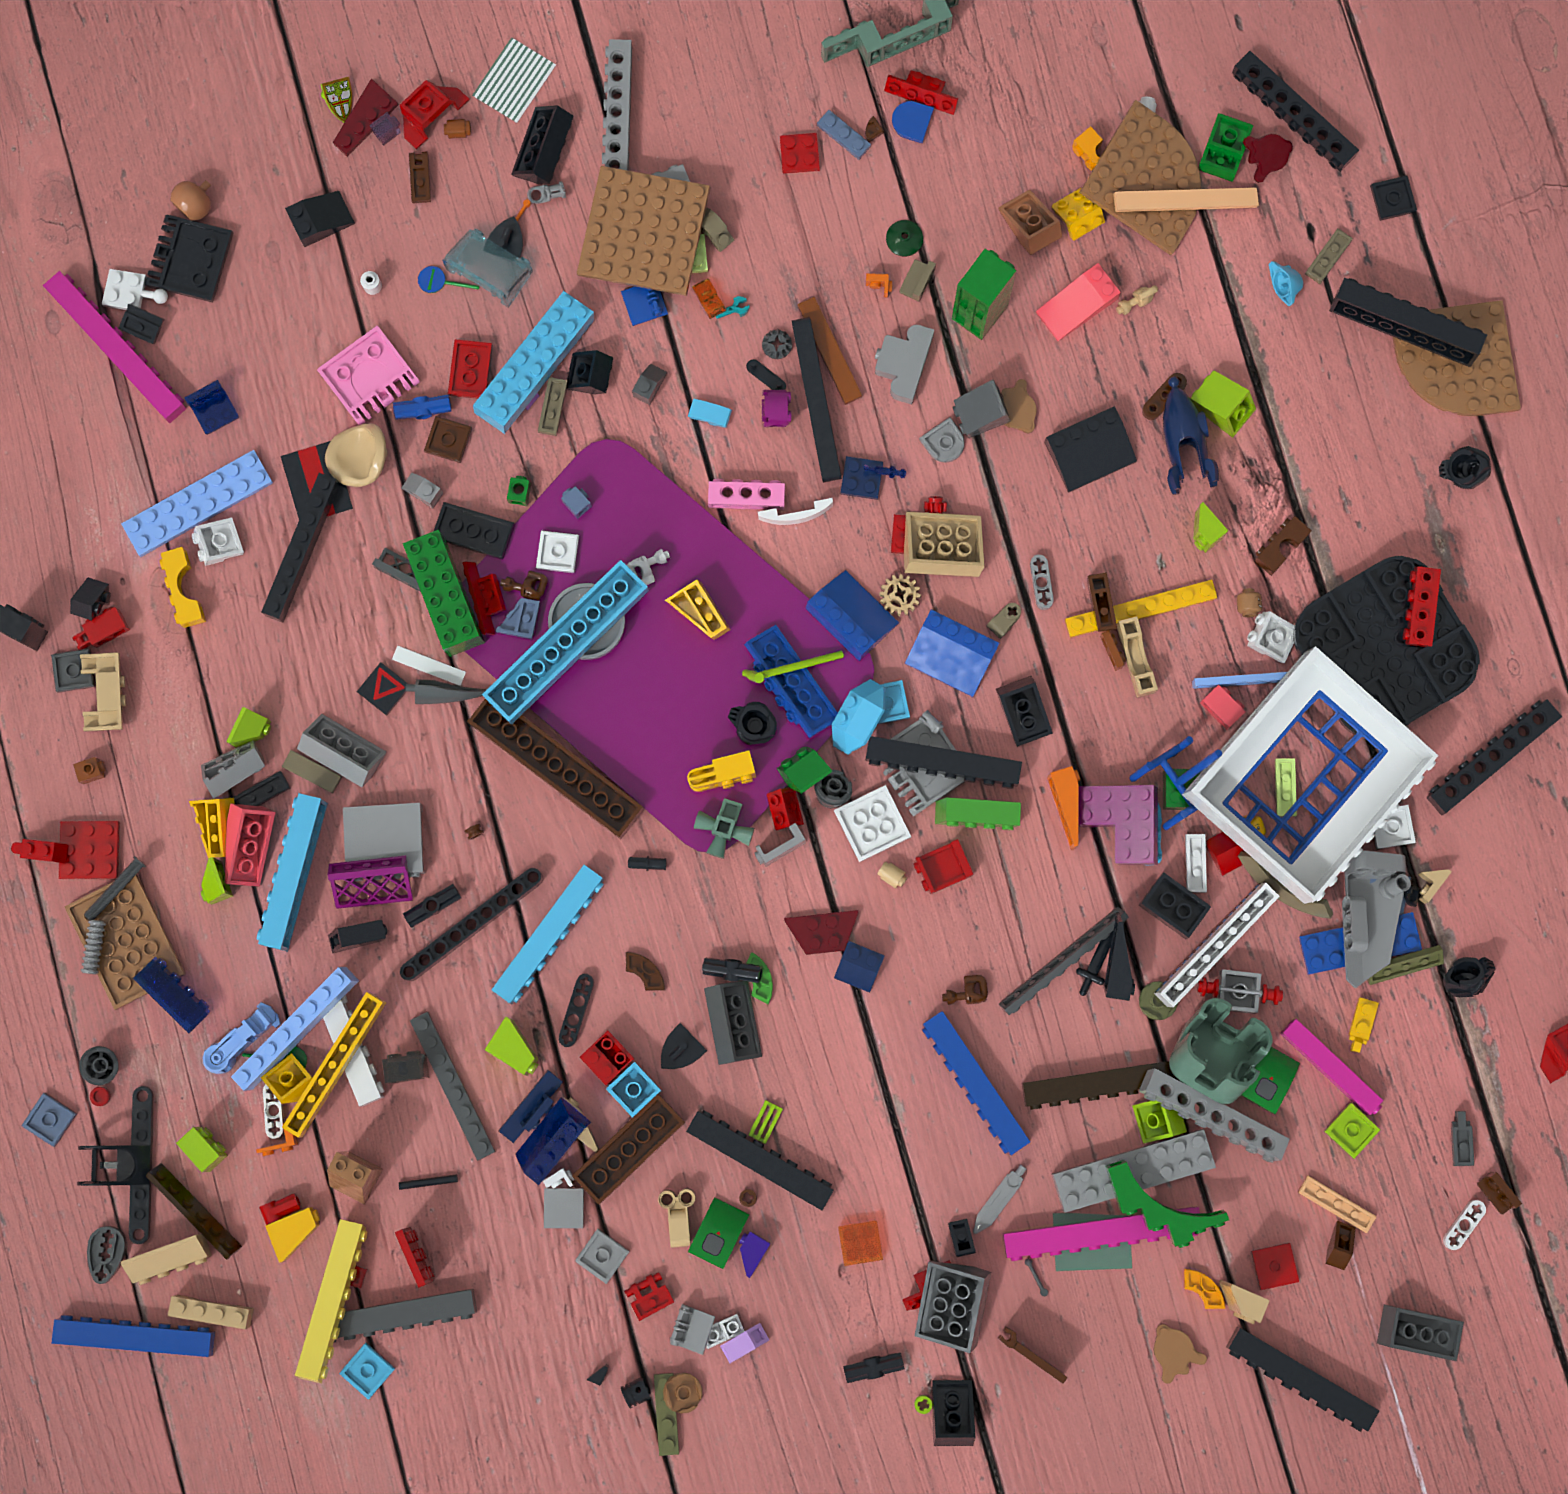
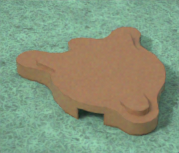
M1019 379L1014 388H1004L1001 392L1011 422L1004 425L1029 434L1035 428L1034 420L1037 408L1034 400L1027 393V382L1024 379Z
M1160 1324L1156 1328L1157 1336L1153 1351L1156 1360L1162 1367L1161 1378L1164 1383H1171L1177 1374H1188V1363L1190 1362L1199 1365L1206 1363L1207 1357L1194 1349L1192 1341L1184 1332L1169 1328L1165 1324Z

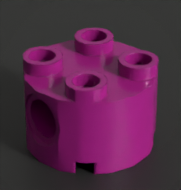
M786 389L763 390V427H786L789 425V422H791V411H788V406L791 403V392H787Z

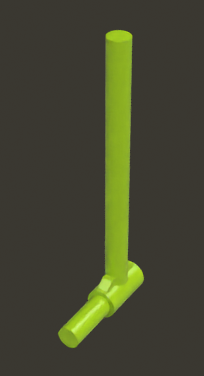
M842 651L761 672L744 669L742 675L753 682L762 683L764 678L841 659L844 655Z

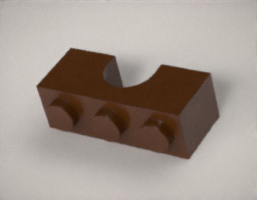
M1296 516L1291 520L1287 518L1280 526L1282 530L1279 534L1274 532L1268 539L1270 544L1266 548L1262 546L1255 554L1258 557L1254 562L1271 576L1287 559L1280 552V544L1286 542L1297 548L1312 531Z

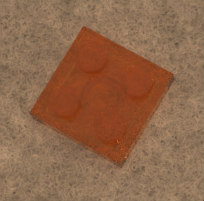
M877 1220L838 1226L844 1266L883 1260Z

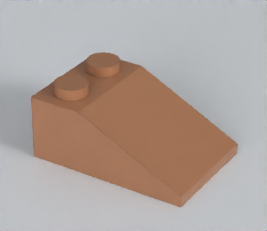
M1031 190L1026 191L998 208L1020 244L1030 255L1062 237L1060 221Z

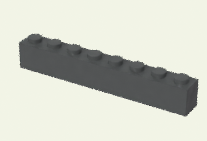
M474 1289L345 1311L344 1318L340 1320L338 1328H340L338 1338L344 1337V1340L355 1339L357 1334L362 1333L364 1337L373 1336L375 1331L383 1330V1334L394 1332L396 1327H402L403 1330L414 1328V1324L422 1323V1327L434 1325L433 1321L436 1320L446 1323L453 1321V1317L461 1316V1320L473 1318L472 1314L477 1313Z

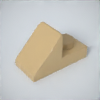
M1447 869L1419 873L1418 875L1429 883V885L1425 884L1419 892L1422 894L1419 900L1424 904L1428 903L1452 871Z

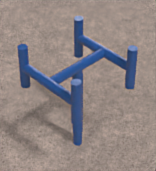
M1188 736L1151 762H1147L1130 775L1129 779L1131 782H1135L1149 771L1161 765L1182 795L1186 790L1184 784L1221 757L1222 751L1217 749L1178 777L1167 760L1176 756L1193 743V738ZM1182 796L1189 807L1163 824V829L1169 830L1198 809Z

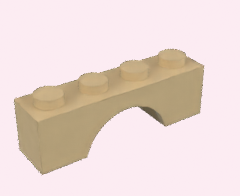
M1137 616L1118 621L1117 630L1136 698L1156 693L1158 688L1153 671L1145 655L1142 632Z
M174 1295L171 1296L168 1316L248 1329L251 1326L254 1308L213 1303L193 1297Z

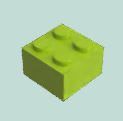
M193 1127L176 1144L201 1172H211L228 1156L225 1153L226 1148L220 1142L216 1143L213 1140V1134L208 1128Z

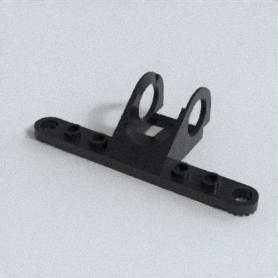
M145 1086L136 1088L132 1095L131 1145L78 1146V1150H92L91 1181H78L77 1186L130 1185L129 1239L134 1244H143L150 1237L151 1181L146 1175L152 1170L154 1095L152 1090ZM144 1090L147 1092L148 1098L146 1101L141 1102L138 1095L140 1091ZM98 1150H117V1162H100V1169H117V1181H97ZM137 1229L144 1231V1237L141 1240H137L134 1237Z

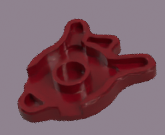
M1268 134L1261 138L1248 136L1243 140L1244 146L1249 150L1248 162L1257 165L1254 174V180L1257 183L1263 182L1269 173L1282 169L1288 162L1289 155L1293 150L1292 143L1277 134Z

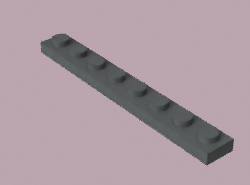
M1119 907L1114 909L1001 1001L999 1006L1008 1015L1017 1012L1022 1004L1033 999L1038 991L1046 988L1054 978L1061 976L1071 964L1077 963L1081 956L1093 950L1098 942L1106 939L1114 929L1116 913H1120L1124 924L1125 920L1129 918L1126 912Z
M426 1012L410 1020L477 1161L496 1152L429 1013Z

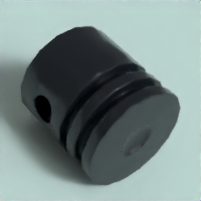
M643 1377L630 1382V1385L625 1384V1387H620L630 1409L633 1408L632 1405L635 1407L637 1403L641 1404L652 1399Z

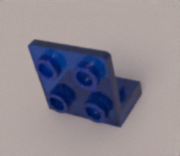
M218 380L185 397L187 404L193 410L206 435L239 418L225 389Z

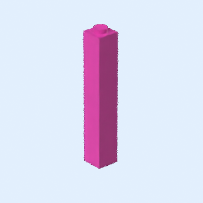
M1293 1019L1280 1033L1366 1115H1371L1372 1113L1375 1115L1382 1108L1380 1104L1384 1100L1297 1019Z

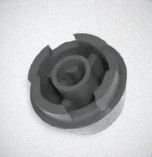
M832 770L833 772L814 785L817 799L824 807H839L846 803L852 795L851 781L849 782L841 771Z
M103 1046L88 1049L82 1055L79 1062V1070L82 1077L93 1085H104L112 1081L119 1067L118 1059L114 1052Z

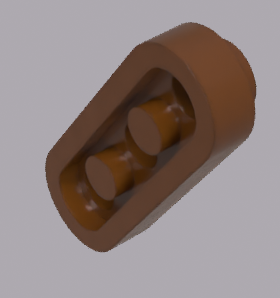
M1172 374L1144 404L1142 413L1146 419L1155 420L1164 412L1167 398H1163L1162 393L1169 394L1172 389L1168 384V380L1171 377H1177L1181 382L1178 387L1182 390L1185 389L1187 379L1183 374ZM1149 407H1155L1156 411H1150Z

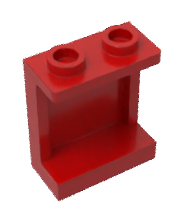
M958 839L934 851L916 857V862L913 863L917 874L921 873L924 879L921 883L925 892L929 891L930 894L974 875Z

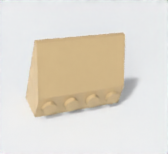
M906 512L904 542L905 573L980 576L984 568L981 516Z

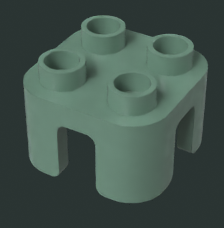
M1212 998L1207 1000L1184 1025L1170 1056L1169 1065L1173 1075L1181 1082L1218 1103L1230 1104L1236 1101L1257 1080L1260 1071L1256 1070L1255 1066L1268 1054L1273 1039L1269 1028L1256 1018H1251L1239 1030L1223 1022L1230 1014L1233 1006L1223 999Z

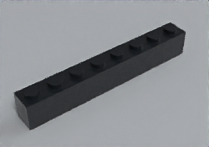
M318 473L261 611L266 617L284 622L339 489L340 483L337 479Z
M873 736L869 738L865 759L872 766L885 764L888 765V768L895 770L903 767L907 768L908 772L918 773V770L926 771V775L937 776V773L944 774L945 778L948 779L962 777L966 782L975 783L976 780L983 781L984 785L994 786L997 783L1002 784V787L1007 789H1013L1014 786L1017 787L1019 785L1022 766L1021 761Z
M703 1110L702 1113L697 1111L686 1131L687 1133L823 1211L834 1191L831 1188V1183L824 1179L821 1182L814 1179V1173L807 1169L802 1172L797 1169L798 1164L789 1159L787 1162L780 1159L781 1154L772 1149L770 1152L764 1150V1144L755 1139L753 1142L747 1140V1135L738 1129L736 1132H733L729 1129V1124L722 1120L719 1123L712 1119L713 1115Z
M1240 1327L1235 1329L1226 1348L1230 1349V1355L1237 1359H1240V1357L1248 1360L1246 1364L1255 1370L1260 1367L1265 1370L1264 1375L1272 1380L1277 1377L1282 1380V1386L1289 1390H1292V1388L1300 1391L1298 1395L1308 1401L1310 1398L1317 1401L1316 1406L1324 1411L1329 1408L1334 1411V1417L1343 1422L1345 1419L1351 1421L1350 1426L1360 1432L1362 1429L1369 1431L1379 1413L1378 1409Z

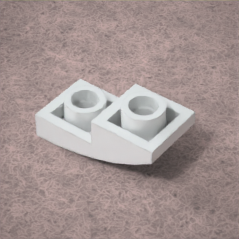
M737 1314L713 1324L706 1349L745 1332Z

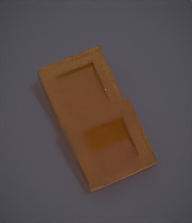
M709 278L692 286L709 319L726 311Z

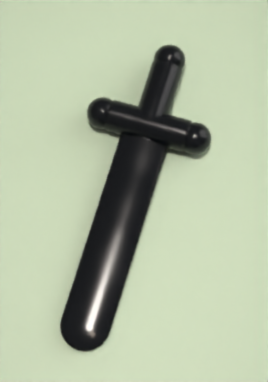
M1113 931L1106 939L1100 941L1088 969H1076V974L1085 978L1079 991L1081 996L1087 994L1092 982L1099 985L1105 983L1104 978L1097 975L1110 949Z

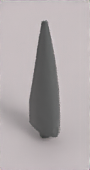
M416 679L415 684H406V691L415 692V704H440L464 701L481 697L487 690L456 686L436 680Z

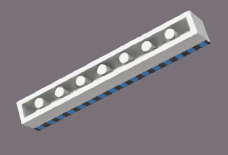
M1259 883L1154 994L1167 1007H1174L1280 896L1267 883Z

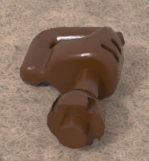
M529 571L523 584L517 583L513 578L507 576L506 579L501 580L500 586L503 587L504 591H521L522 597L539 600L545 592L548 579L542 573ZM539 580L540 584L536 591L534 590L536 581Z
M982 975L964 976L965 992L956 993L953 990H946L947 994H942L943 1002L947 1001L948 1005L954 1004L958 1000H966V1004L986 1002L988 997L987 981ZM978 982L980 986V994H976L974 992L975 984Z

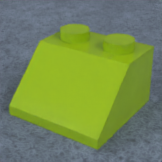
M1202 502L1195 512L1193 539L1195 546L1200 551L1203 550L1206 553L1224 538L1228 530L1206 504Z
M1156 1100L1132 1106L1143 1144L1187 1132L1183 1117L1179 1116L1178 1112L1173 1109L1163 1108L1161 1106L1162 1103Z

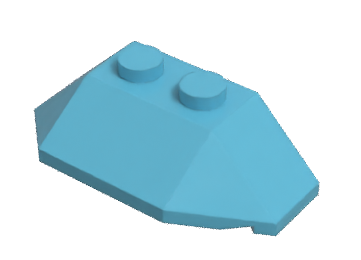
M870 679L850 690L832 723L834 747L849 755L852 751L867 744L885 711V687Z

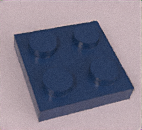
M846 456L840 494L878 500L883 462Z

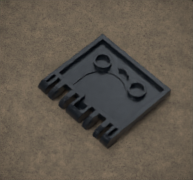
M165 215L163 223L166 225H162L161 230L173 234V237L159 236L158 241L170 246L157 243L153 257L165 262L152 260L151 265L163 270L162 273L149 270L147 275L152 278L147 277L144 285L152 289H164L168 292L213 303L233 237V231Z

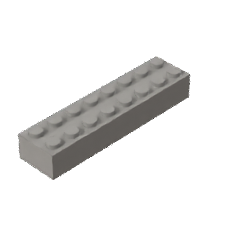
M1200 1129L1051 1175L1062 1211L1066 1213L1116 1198L1105 1166L1121 1160L1127 1162L1133 1177L1142 1190L1216 1168L1205 1131Z

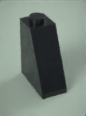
M382 920L337 928L328 935L332 954L381 942L386 939L387 928Z

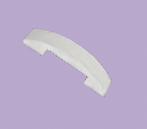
M833 498L814 501V509L779 516L776 508L759 511L758 518L763 522L777 525L803 523L817 518L833 506Z

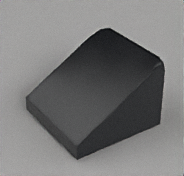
M604 1365L588 1377L587 1380L600 1386L604 1381L609 1365Z

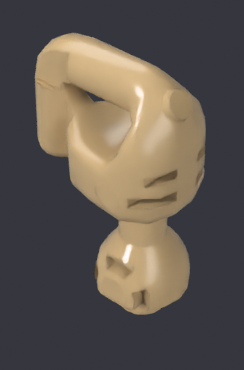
M1154 285L1151 288L1142 287L1133 292L1134 298L1129 301L1122 300L1118 302V307H1116L1117 313L1126 315L1137 304L1140 307H1144L1152 301L1154 294L1158 291V287Z

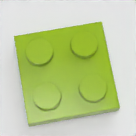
M1349 1103L1324 1132L1355 1159L1380 1129L1358 1108Z

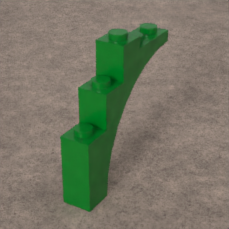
M1125 1160L1105 1166L1120 1211L1123 1214L1131 1215L1138 1212L1137 1209L1140 1208L1148 1230L1159 1231L1166 1225L1172 1244L1175 1247L1183 1248L1190 1245V1242L1194 1241L1193 1232L1200 1234L1205 1232L1208 1227H1221L1225 1225L1226 1221H1229L1228 1214L1224 1210L1210 1213H1188L1162 1205L1142 1190Z

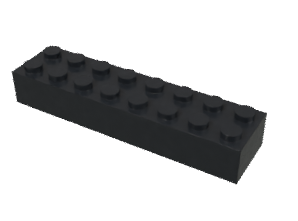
M1351 278L1343 279L1329 310L1468 367H1471L1480 355L1487 334L1483 333L1480 329H1472L1460 321L1447 319L1445 315L1434 314L1425 307L1414 306L1407 300H1399L1390 293L1379 292L1374 287L1364 286Z

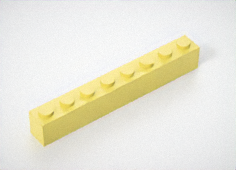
M341 1219L339 1221L295 1376L300 1379L322 1384L323 1379L327 1377L328 1360L332 1359L334 1347H332L334 1339L337 1340L340 1332L338 1325L340 1320L344 1318L345 1301L349 1300L351 1294L349 1287L351 1281H354L356 1277L355 1266L362 1256L361 1245L367 1238L368 1232L363 1224Z

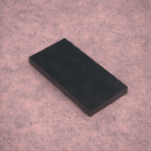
M443 502L434 531L439 530L449 544L503 560L515 524Z

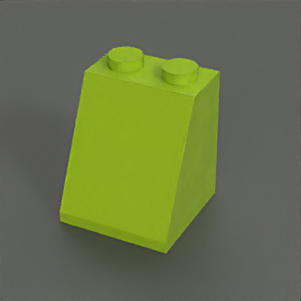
M1213 371L1204 379L1203 384L1194 391L1191 397V401L1199 412L1204 411L1206 418L1231 437L1236 435L1256 410L1248 389L1216 371Z
M505 1017L486 1046L485 1051L523 1075L533 1074L539 1065L536 1063L538 1058L514 1020Z

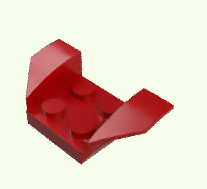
M425 80L400 104L403 115L404 138L415 149H418L428 139L424 129L450 105L459 110L470 99L456 87L436 86L434 83Z
M1568 1024L1548 1034L1540 1068L1550 1084L1565 1076L1568 1071Z

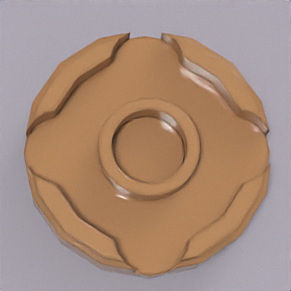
M676 1373L665 1383L663 1389L664 1401L674 1412L681 1414L689 1413L696 1409L702 1398V1386L699 1380L691 1374Z

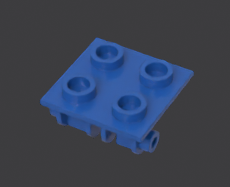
M632 287L621 291L632 326L668 314L660 291L641 287Z

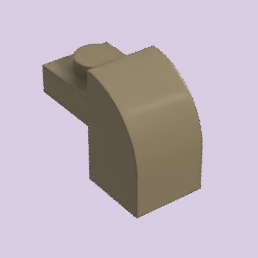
M706 207L701 233L708 236L716 249L721 252L734 239L722 219L714 211Z

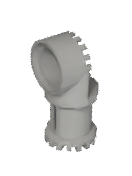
M560 181L559 184L547 186V184L533 186L528 190L527 197L532 203L539 204L548 202L553 198H566V194L563 191L565 190L563 189V182ZM539 190L541 193L540 199L533 200L531 192Z

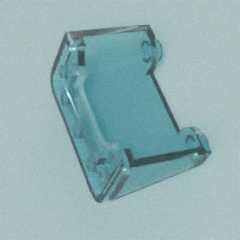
M469 229L442 260L447 271L452 274L457 272V275H463L491 292L492 296L501 299V304L508 308L533 272L530 266L531 263L523 257L520 259L485 238L484 234L478 229Z

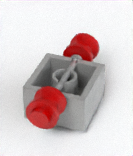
M1222 969L1219 971L1218 979H1215L1214 982H1207L1206 977H1202V980L1198 981L1197 992L1200 993L1201 997H1204L1206 993L1212 994L1213 998L1223 999L1232 1004L1231 1011L1258 1013L1259 997L1262 1004H1265L1267 1000H1271L1274 1005H1278V1002H1282L1283 990H1280L1278 985L1274 989H1269L1267 984H1263L1260 990L1261 974Z

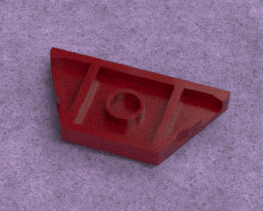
M858 910L784 918V921L806 955L845 951L858 916Z

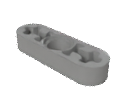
M1035 555L1030 561L1035 602L1039 609L1047 610L1054 601L1048 561L1043 555ZM1037 559L1044 563L1041 566V572L1045 571L1046 574L1039 573L1035 575V573H1038V566L1034 565ZM1043 577L1047 580V585L1039 587L1036 584V580ZM1048 589L1049 592H1045V598L1050 601L1047 602V605H1044L1039 600H1042V592Z

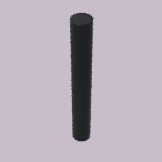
M458 1175L399 1182V1190L458 1182Z

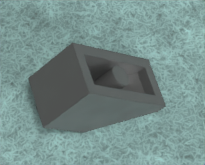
M650 364L636 382L632 390L633 397L650 405L667 372Z

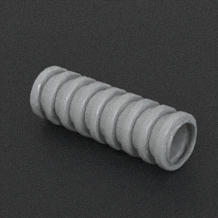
M90 920L88 921L90 927H87L89 933H86L88 939H85L87 945L84 946L86 951L83 952L85 957L82 958L84 963H82L83 969H81V972L96 975L99 972L97 968L100 966L98 965V962H100L99 956H101L100 950H102L100 946L103 944L102 938H104L103 932H105L103 927L106 926V923L104 921Z

